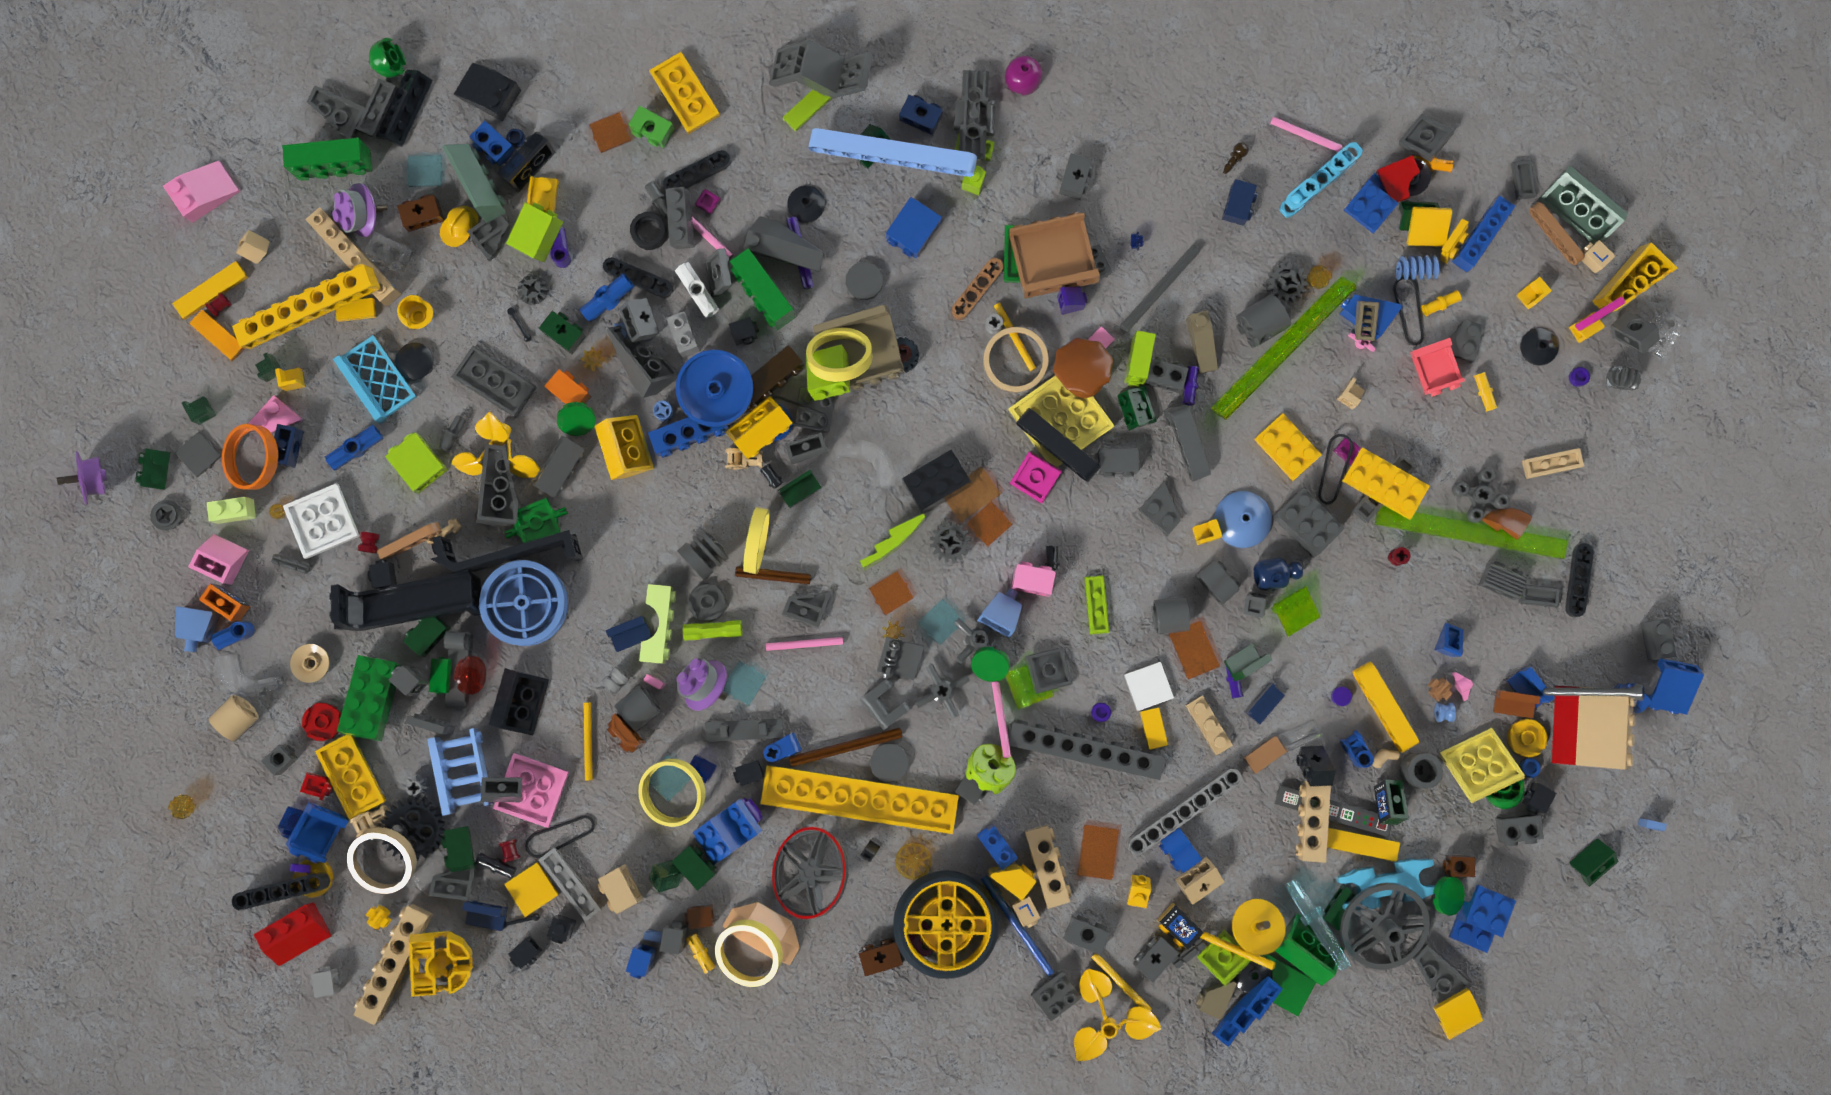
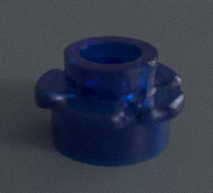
M1139 232L1131 234V249L1139 250L1140 247H1143V235H1139Z

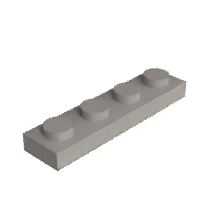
M556 847L539 859V862L585 922L602 910V907Z

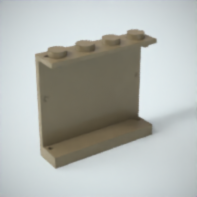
M880 305L813 326L814 333L817 335L832 328H851L862 332L870 340L873 355L872 363L862 375L850 380V389L860 390L864 388V385L870 383L871 385H877L887 378L889 380L898 379L901 374L905 373L890 310L886 305ZM848 339L833 340L821 345L822 349L842 344L848 354L849 366L860 361L866 352V348L862 344Z

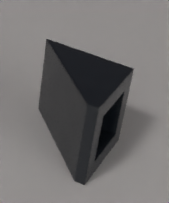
M870 840L860 855L870 862L880 846Z

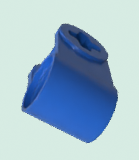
M1357 730L1353 731V734L1349 737L1339 740L1341 747L1356 767L1368 768L1373 764L1374 757ZM1361 754H1364L1367 758L1364 765L1359 762Z
M791 733L779 739V741L768 745L764 749L763 754L767 761L777 762L802 751V748L795 733ZM771 748L778 751L775 759L768 757L769 749Z

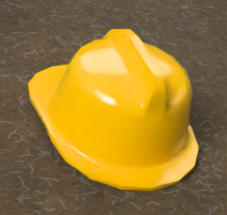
M459 206L449 211L447 218L440 228V237L445 245L458 247L467 241L470 237L467 231L478 224L479 217L477 212L469 206Z

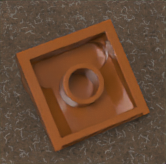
M619 713L612 715V720L608 723L609 728L607 730L614 738L618 737L621 741L620 746L626 753L628 751L633 753L646 743Z

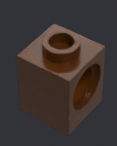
M1446 855V860L1444 859L1443 861L1445 875L1475 877V857ZM1460 861L1462 867L1459 871H1456L1455 864Z
M713 904L689 907L687 913L684 914L685 924H689V929L710 927L715 924Z

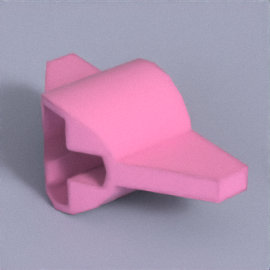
M1349 333L1348 336L1355 340V334ZM1355 340V346L1358 349L1368 348L1372 352L1376 350L1370 343L1371 341Z
M1457 672L1451 673L1454 678L1455 687L1463 701L1468 700L1473 682Z

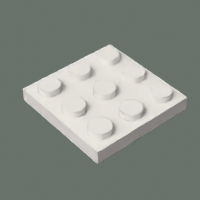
M337 483L283 506L304 559L313 557L360 536L341 488Z

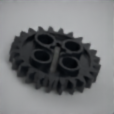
M414 797L413 802L406 798L405 804L400 800L397 802V807L392 804L390 806L392 812L385 811L386 817H382L381 822L383 825L379 827L394 830L393 826H402L403 831L398 833L407 840L412 839L416 842V845L412 847L416 860L419 861L421 854L424 858H427V851L433 854V847L439 848L440 843L438 841H442L441 837H443L440 834H443L445 830L441 827L445 825V821H439L442 818V814L436 815L438 807L431 809L432 802L424 805L425 799L417 803V798ZM415 812L419 817L411 819L408 814ZM409 827H410V828H414V827H415V828H416V831H414V830L409 831ZM429 827L432 832L424 833L421 829ZM386 840L382 841V845L388 844L386 851L394 850L393 857L399 853L400 860L404 858L395 845Z

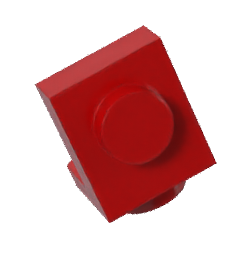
M306 772L300 792L319 797V800L323 801L324 796H329L332 785L329 784L328 777Z

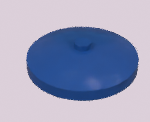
M707 350L692 356L682 366L676 380V396L682 410L693 421L708 427H722L737 421L749 408L753 398V380L746 365L735 355L722 350Z

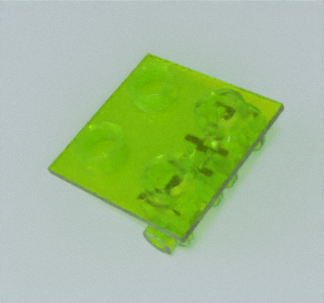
M1306 586L1301 589L1299 588L1298 591L1289 594L1288 597H1284L1283 600L1274 603L1273 607H1271L1273 613H1277L1288 637L1320 618Z
M1028 665L1009 671L1006 675L1017 709L1054 697L1052 690L1035 694Z

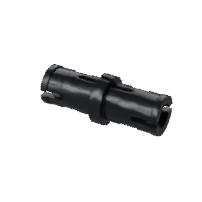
M479 853L475 864L491 870V873H499L509 879L513 878L517 869L501 862L499 858L494 859L483 853Z

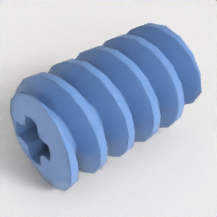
M1401 256L1396 266L1397 280L1401 279V275L1404 276L1405 280H1408L1409 274H1411L1412 280L1416 279L1417 274L1420 280H1423L1424 274H1426L1427 279H1431L1432 274L1434 279H1437L1439 275L1437 257L1416 256L1414 258L1413 256H1408L1406 258Z

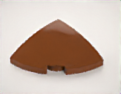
M1515 508L1495 509L1489 512L1482 521L1497 532L1503 529L1518 540L1529 525L1532 516Z

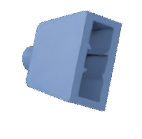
M1008 589L1005 595L998 592L977 621L1010 638L1016 629L1022 604L1015 601L1018 592L1013 589Z
M176 606L175 637L186 639L184 651L197 652L199 641L210 642L211 635H213L220 617L219 613Z

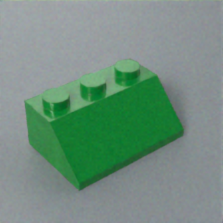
M1296 913L1285 928V937L1282 944L1275 951L1320 986H1323L1336 975L1345 948L1300 914Z

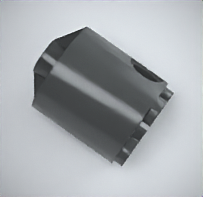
M1270 294L1236 316L1239 323L1236 327L1241 335H1246L1251 348H1255L1291 326L1290 307L1284 300L1281 301L1273 294Z

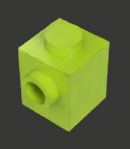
M976 165L972 177L964 176L961 189L979 196L985 181L986 171Z

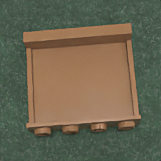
M1074 212L1066 217L1060 218L1056 216L1042 222L1038 220L1029 225H1016L1009 229V237L1024 299L1058 292L1061 287H1081L1099 283L1100 274L1099 270L1096 269L1084 222V213Z

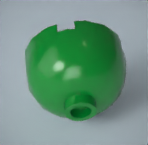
M386 37L371 46L369 65L379 75L392 78L405 72L402 65H406V61L400 47L397 44L393 45L390 42L392 39Z
M1522 779L1486 796L1488 802L1500 809H1510L1517 806L1522 801L1525 793L1524 781Z

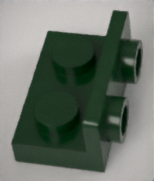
M1146 386L1128 389L1117 396L1125 424L1129 431L1157 422Z

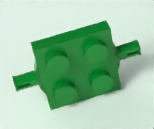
M544 498L519 508L514 528L504 531L507 539L518 535L522 542L526 543L560 533L558 518L568 514V511H566V507L555 511L551 507L548 498Z

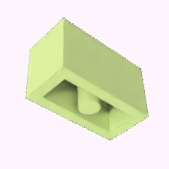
M248 497L207 502L209 522L221 524L256 518L254 499Z

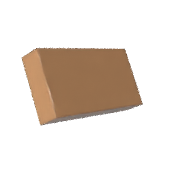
M1273 736L1246 755L1244 760L1254 774H1257L1287 751L1278 738Z

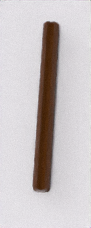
M900 728L797 754L790 757V763L792 766H797L899 739L903 736Z

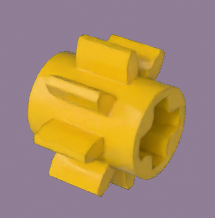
M378 905L377 908L373 906L366 913V916L369 917L366 922L376 930H379L380 927H387L392 920L388 917L391 912L382 905Z

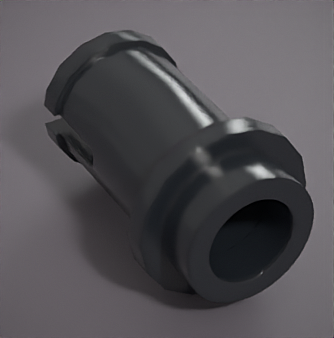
M770 464L765 465L760 470L770 483L769 487L776 489L783 483L781 481L782 477L776 474Z
M1046 546L1047 561L1045 566L1052 567V570H1058V566H1060V563H1058V546Z

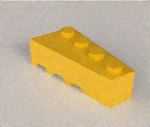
M1652 242L1639 246L1592 302L1599 309H1602L1622 296L1625 304L1614 310L1617 311L1636 298V296L1645 292L1653 284L1665 278L1666 275L1678 269V267Z

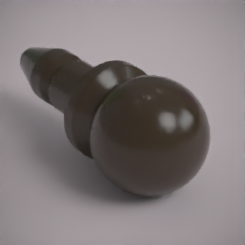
M1240 142L1234 146L1233 152L1230 153L1231 158L1224 167L1223 174L1231 171L1237 161L1241 162L1242 157L1248 154L1249 149L1245 143Z

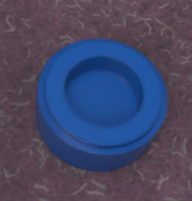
M1525 758L1519 764L1525 777L1533 778L1540 773L1541 766L1536 759Z

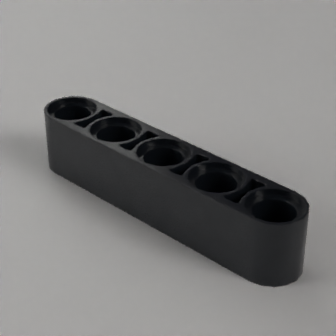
M1028 408L1016 422L1024 432L1084 481L1089 482L1101 468L1096 461L1032 409Z
M319 872L236 893L232 897V905L237 910H244L324 890L330 885V877L325 872ZM316 878L319 880V886L316 884ZM298 882L301 885V890L298 889ZM280 887H281L282 890H283V894H282V895L280 894Z

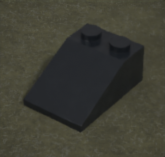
M472 63L455 90L454 96L503 122L521 89L517 82L501 73Z

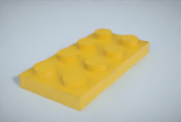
M682 52L677 53L649 70L688 135L720 116V113Z
M1363 447L1359 450L1342 482L1409 520L1412 519L1430 485Z
M344 735L315 751L349 820L386 802L354 736Z

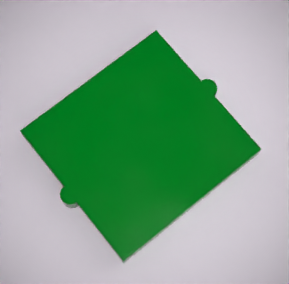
M444 657L431 659L429 692L436 693L437 695L449 693L451 659H444Z

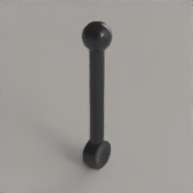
M511 307L508 308L507 312L509 315L513 317L522 334L524 335V341L529 342L531 340V336L527 335L526 331L524 330L523 326L521 325L520 321L515 315V309Z
M535 913L530 917L505 921L504 928L530 920L538 921L540 915Z

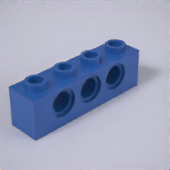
M1501 196L1497 197L1490 204L1467 241L1462 245L1451 262L1465 272L1471 270L1509 217L1515 205Z
M687 417L648 432L656 455L664 458L672 455V451L678 449L683 451L690 448V445L693 443L701 444L707 442L708 438L714 435L715 437L723 436L729 427L726 425L703 430V425ZM687 429H694V435L691 437H686L685 432ZM669 436H676L675 443H667Z

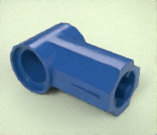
M234 622L231 626L211 635V641L218 650H222L243 639L252 637L255 629L250 622ZM241 626L244 627L243 634L240 633Z

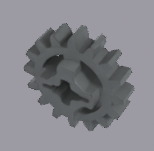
M1281 262L1279 268L1274 266L1273 272L1270 271L1268 273L1270 278L1266 280V283L1270 284V286L1267 287V291L1272 290L1271 294L1277 296L1279 300L1283 299L1287 303L1289 299L1293 303L1295 298L1299 300L1302 297L1301 294L1307 291L1303 287L1308 285V282L1304 281L1308 276L1302 275L1304 269L1298 270V264L1292 267L1291 262H1288L1286 266Z
M946 522L945 527L939 524V531L933 530L936 536L930 537V540L934 541L930 545V548H935L933 555L938 553V560L945 558V563L949 559L955 563L957 557L961 561L963 559L962 554H968L965 549L971 548V545L967 544L971 537L965 536L968 530L962 531L963 525L956 527V522H953L952 526H949V523ZM949 530V534L944 537L940 536L941 533ZM956 532L962 536L963 541L958 540ZM949 538H953V542H955L956 545L952 544V547H948V543H946L945 541H948ZM938 544L944 547L945 554L939 549ZM956 548L961 549L957 554L951 555L952 551Z

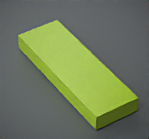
M812 89L783 116V120L796 132L831 100V97L824 96Z
M1104 575L1084 577L1090 635L1110 633Z

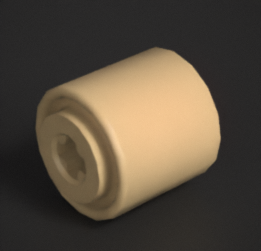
M231 695L209 717V722L222 736L228 740L237 741L258 720L259 716L256 709L247 700Z

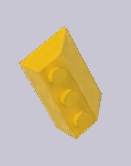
M769 396L729 428L726 434L743 455L749 459L756 456L762 447L771 444L778 434L786 432L792 421Z
M638 415L607 418L594 426L611 480L628 478L654 469Z
M1012 864L1003 870L999 866L991 867L987 870L991 878L1022 901L1037 882L1034 879L1035 874L1024 864L1021 867L1018 864Z

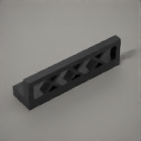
M406 70L376 137L389 140L399 147L403 146L433 81L431 78L418 70Z

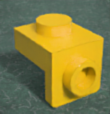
M1131 875L1127 905L1147 908L1151 893V878L1143 875Z

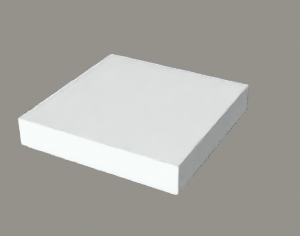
M1161 662L1124 674L1137 711L1174 698Z

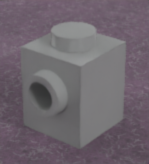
M330 966L319 967L317 972L311 974L314 998L334 995L341 991L340 984L342 979L337 968L330 969Z

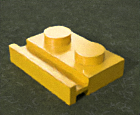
M530 176L527 203L533 205L535 202L544 207L543 211L547 212V210L555 213L558 179Z
M1461 219L1442 247L1440 261L1447 264L1450 259L1456 257L1459 251L1458 247L1461 243L1464 244L1469 237L1468 221Z

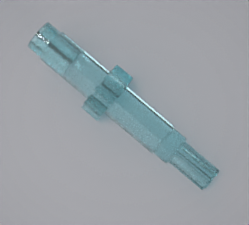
M1297 878L1285 885L1304 915L1300 918L1303 924L1311 926L1323 947L1331 954L1341 971L1351 966L1341 950L1336 937L1322 917L1326 914L1322 907L1318 906L1316 908Z

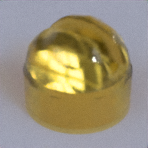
M274 504L269 509V514L274 519L280 520L286 516L281 504ZM281 509V511L273 513L274 510Z

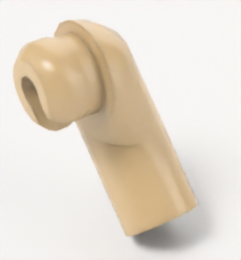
M1380 749L1373 756L1374 762L1372 765L1375 768H1381L1388 759L1399 760L1400 753L1395 750Z

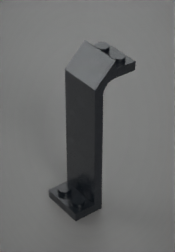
M569 530L462 562L456 561L450 539L442 536L432 538V550L437 557L431 558V560L456 573L468 570L473 573L562 546L564 555L568 556L569 559L574 561L583 560L577 535H571Z
M468 570L363 592L349 591L339 584L331 585V593L329 595L331 602L330 620L334 624V629L365 631L461 611H468L472 615L478 616L481 615L479 609L481 580Z

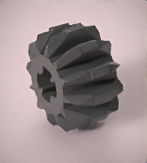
M1612 367L1607 373L1606 384L1614 389L1633 391L1639 388L1641 373L1634 368Z

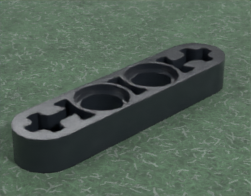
M724 150L717 151L667 176L663 181V187L666 191L669 182L672 181L676 183L674 184L675 188L685 187L687 189L727 169L731 164L730 156ZM720 156L726 158L725 163L718 162ZM711 160H714V163L716 164V168H714L713 163L711 162ZM703 164L711 166L710 171L707 173L701 172L700 167ZM685 173H693L694 178L691 181L684 180ZM678 177H680L683 183L682 185L680 184V182H678Z
M613 257L607 258L603 262L604 271L611 277L618 278L620 276L616 269L609 271L608 265L614 263L617 268L621 269L620 275L624 274L628 269L634 271V276L630 281L635 287L661 298H667L672 294V286L666 279ZM644 277H650L652 281L650 285L643 286L641 280ZM655 283L661 287L666 284L668 290L661 293L660 288L656 287Z
M1587 543L1576 545L1572 553L1565 611L1571 617H1580L1586 611L1593 561V548ZM1584 548L1587 555H1582V553H1579V550ZM1578 566L1584 567L1585 574L1583 576H1579L1576 573ZM1576 584L1580 585L1583 589L1581 595H1577L1574 592ZM1573 598H1581V600L1577 601L1573 600ZM1576 605V607L1579 608V611L1575 612V610L1572 609V606Z

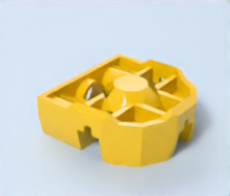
M451 931L410 934L411 997L436 995L441 990L448 991V994L455 993L465 986L473 969V954L471 947H469L463 937ZM439 936L446 937L447 948L436 949L435 938H439ZM427 958L425 972L420 973L419 959ZM469 959V964L457 965V960ZM451 963L453 967L447 971L446 967ZM440 976L448 977V984L437 985V978H440Z

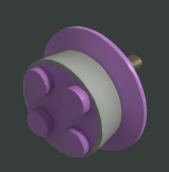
M355 183L350 187L349 191L340 190L335 193L332 217L342 231L346 233L355 231L361 237H368L375 228L376 213H382L383 210H387V206L375 205L369 189L361 183Z
M694 658L677 676L678 693L685 697L689 708L695 711L704 710L711 706L718 698L721 700L727 698V694L723 692L727 679L726 668L719 661L712 660L707 662L703 658Z

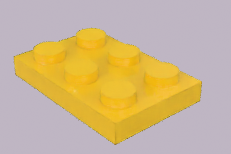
M1283 413L1254 439L1292 481L1322 455Z

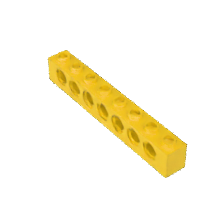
M358 264L353 267V270L341 272L336 275L337 277L331 280H324L316 287L307 288L299 295L289 296L286 301L272 304L271 308L267 310L257 311L250 318L240 319L239 323L232 326L239 347L247 349L257 347L381 289L374 269L364 264Z

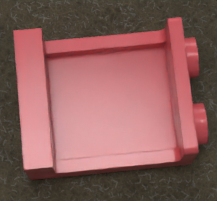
M1450 338L1410 352L1425 395L1431 394V397L1443 393L1442 389L1449 387L1450 390L1461 387L1460 383L1465 381L1460 374L1455 360Z

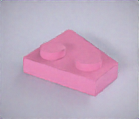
M273 395L248 424L263 426L273 434L276 431L277 424L289 426L294 423H300L303 419L277 396Z

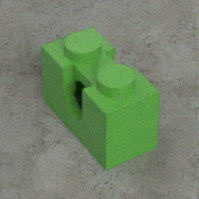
M640 105L628 124L634 136L640 139L642 137L647 138L648 143L654 147L659 145L664 148L675 130L672 122ZM654 126L652 132L646 131L649 127Z

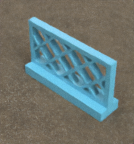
M374 335L344 355H338L333 359L371 416L379 424L385 422L388 416L417 398ZM374 342L376 345L375 354L366 353L367 346ZM354 354L361 355L359 365L352 364L348 358ZM365 356L374 357L372 367L363 366ZM378 358L387 361L386 370L376 368ZM362 369L372 370L370 380L361 378ZM375 371L385 373L383 383L373 381ZM389 373L397 375L396 385L387 384ZM373 384L382 385L380 396L372 394ZM386 386L395 388L393 398L384 397ZM399 389H405L410 394L404 400L397 399ZM383 399L393 401L392 407L386 412L382 408Z

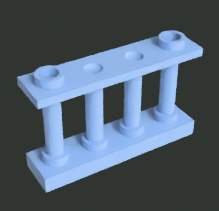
M478 728L469 729L470 736L444 742L440 737L427 739L442 816L455 813L457 806L481 801V793L457 799L452 797L451 794L453 787L480 781L481 785L482 777H488L481 746L483 736L481 731H478ZM472 743L474 755L448 761L444 759L443 752L445 749ZM476 762L478 774L452 780L448 778L447 771L449 768ZM484 802L485 806L493 804V802Z

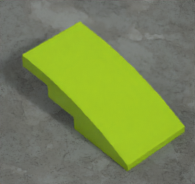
M924 513L889 529L891 538L874 545L877 553L860 560L863 570L865 571L883 561L906 543L925 522Z

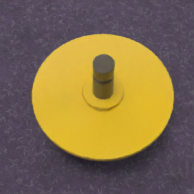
M1251 899L1242 903L1235 911L1232 919V931L1237 943L1245 951L1257 955H1266L1274 952L1282 944L1285 937V921L1281 912L1272 903L1263 899Z

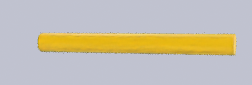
M1001 303L995 304L994 308L998 315L1002 317L1005 328L1014 327ZM1009 333L1029 371L1035 370L1036 366L1017 333Z
M591 702L583 703L585 780H593Z
M1203 931L1204 933L1200 937L1271 970L1275 968V962L1255 953L1247 952L1243 948Z
M1094 953L1091 956L1138 1006L1150 1011L1152 1010L1099 954Z

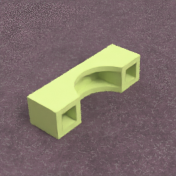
M648 584L646 604L650 605L657 612L659 627L653 637L641 642L639 658L641 662L665 664V661L669 660L670 649H667V643L671 641L672 630L669 629L670 622H673L674 610H671L672 603H675L676 591H673L674 588L671 586Z

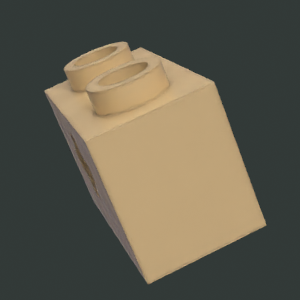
M1207 857L1175 879L1184 895L1192 904H1195L1224 883L1217 868Z

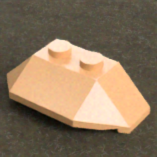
M760 902L732 908L723 924L725 929L731 923L738 920H754L764 924L779 939L783 952L782 963L788 965L792 963L800 946L791 920ZM749 931L731 933L737 939L773 959L770 947L760 936Z

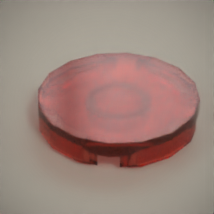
M465 656L464 659L458 662L454 674L455 682L458 683V690L463 694L474 695L483 688L486 681V667L479 657Z

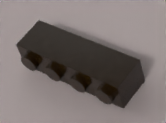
M789 345L751 375L753 380V398L745 413L751 412L763 399L766 400L769 396L772 397L773 391L778 387L780 389L789 382L788 379L794 375L795 377L803 371V361Z

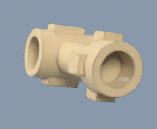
M450 519L447 521L449 525L441 529L442 532L434 537H445L451 532L457 534L462 526L457 519ZM432 538L426 540L428 544H433Z

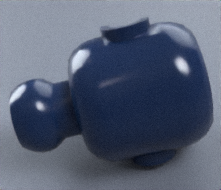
M1281 558L1258 561L1253 568L1255 584L1263 591H1275V589L1286 588L1290 578L1298 580L1303 576L1302 565L1296 561L1287 565L1285 560Z

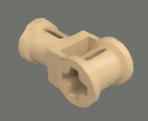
M737 448L726 449V469H748V466L763 468V451H759L756 456L747 459Z
M383 804L380 806V809L374 812H366L350 819L349 823L353 824L357 833L356 837L358 838L368 829L378 828V824L382 823V817H386L385 811H390L389 808Z

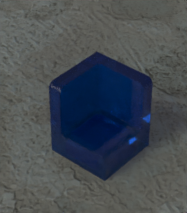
M698 754L690 762V765L700 774L703 782L708 783L717 766Z

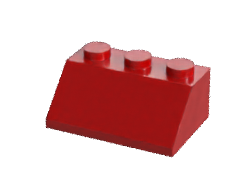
M314 902L305 904L253 934L262 952L278 966L285 964L332 936Z

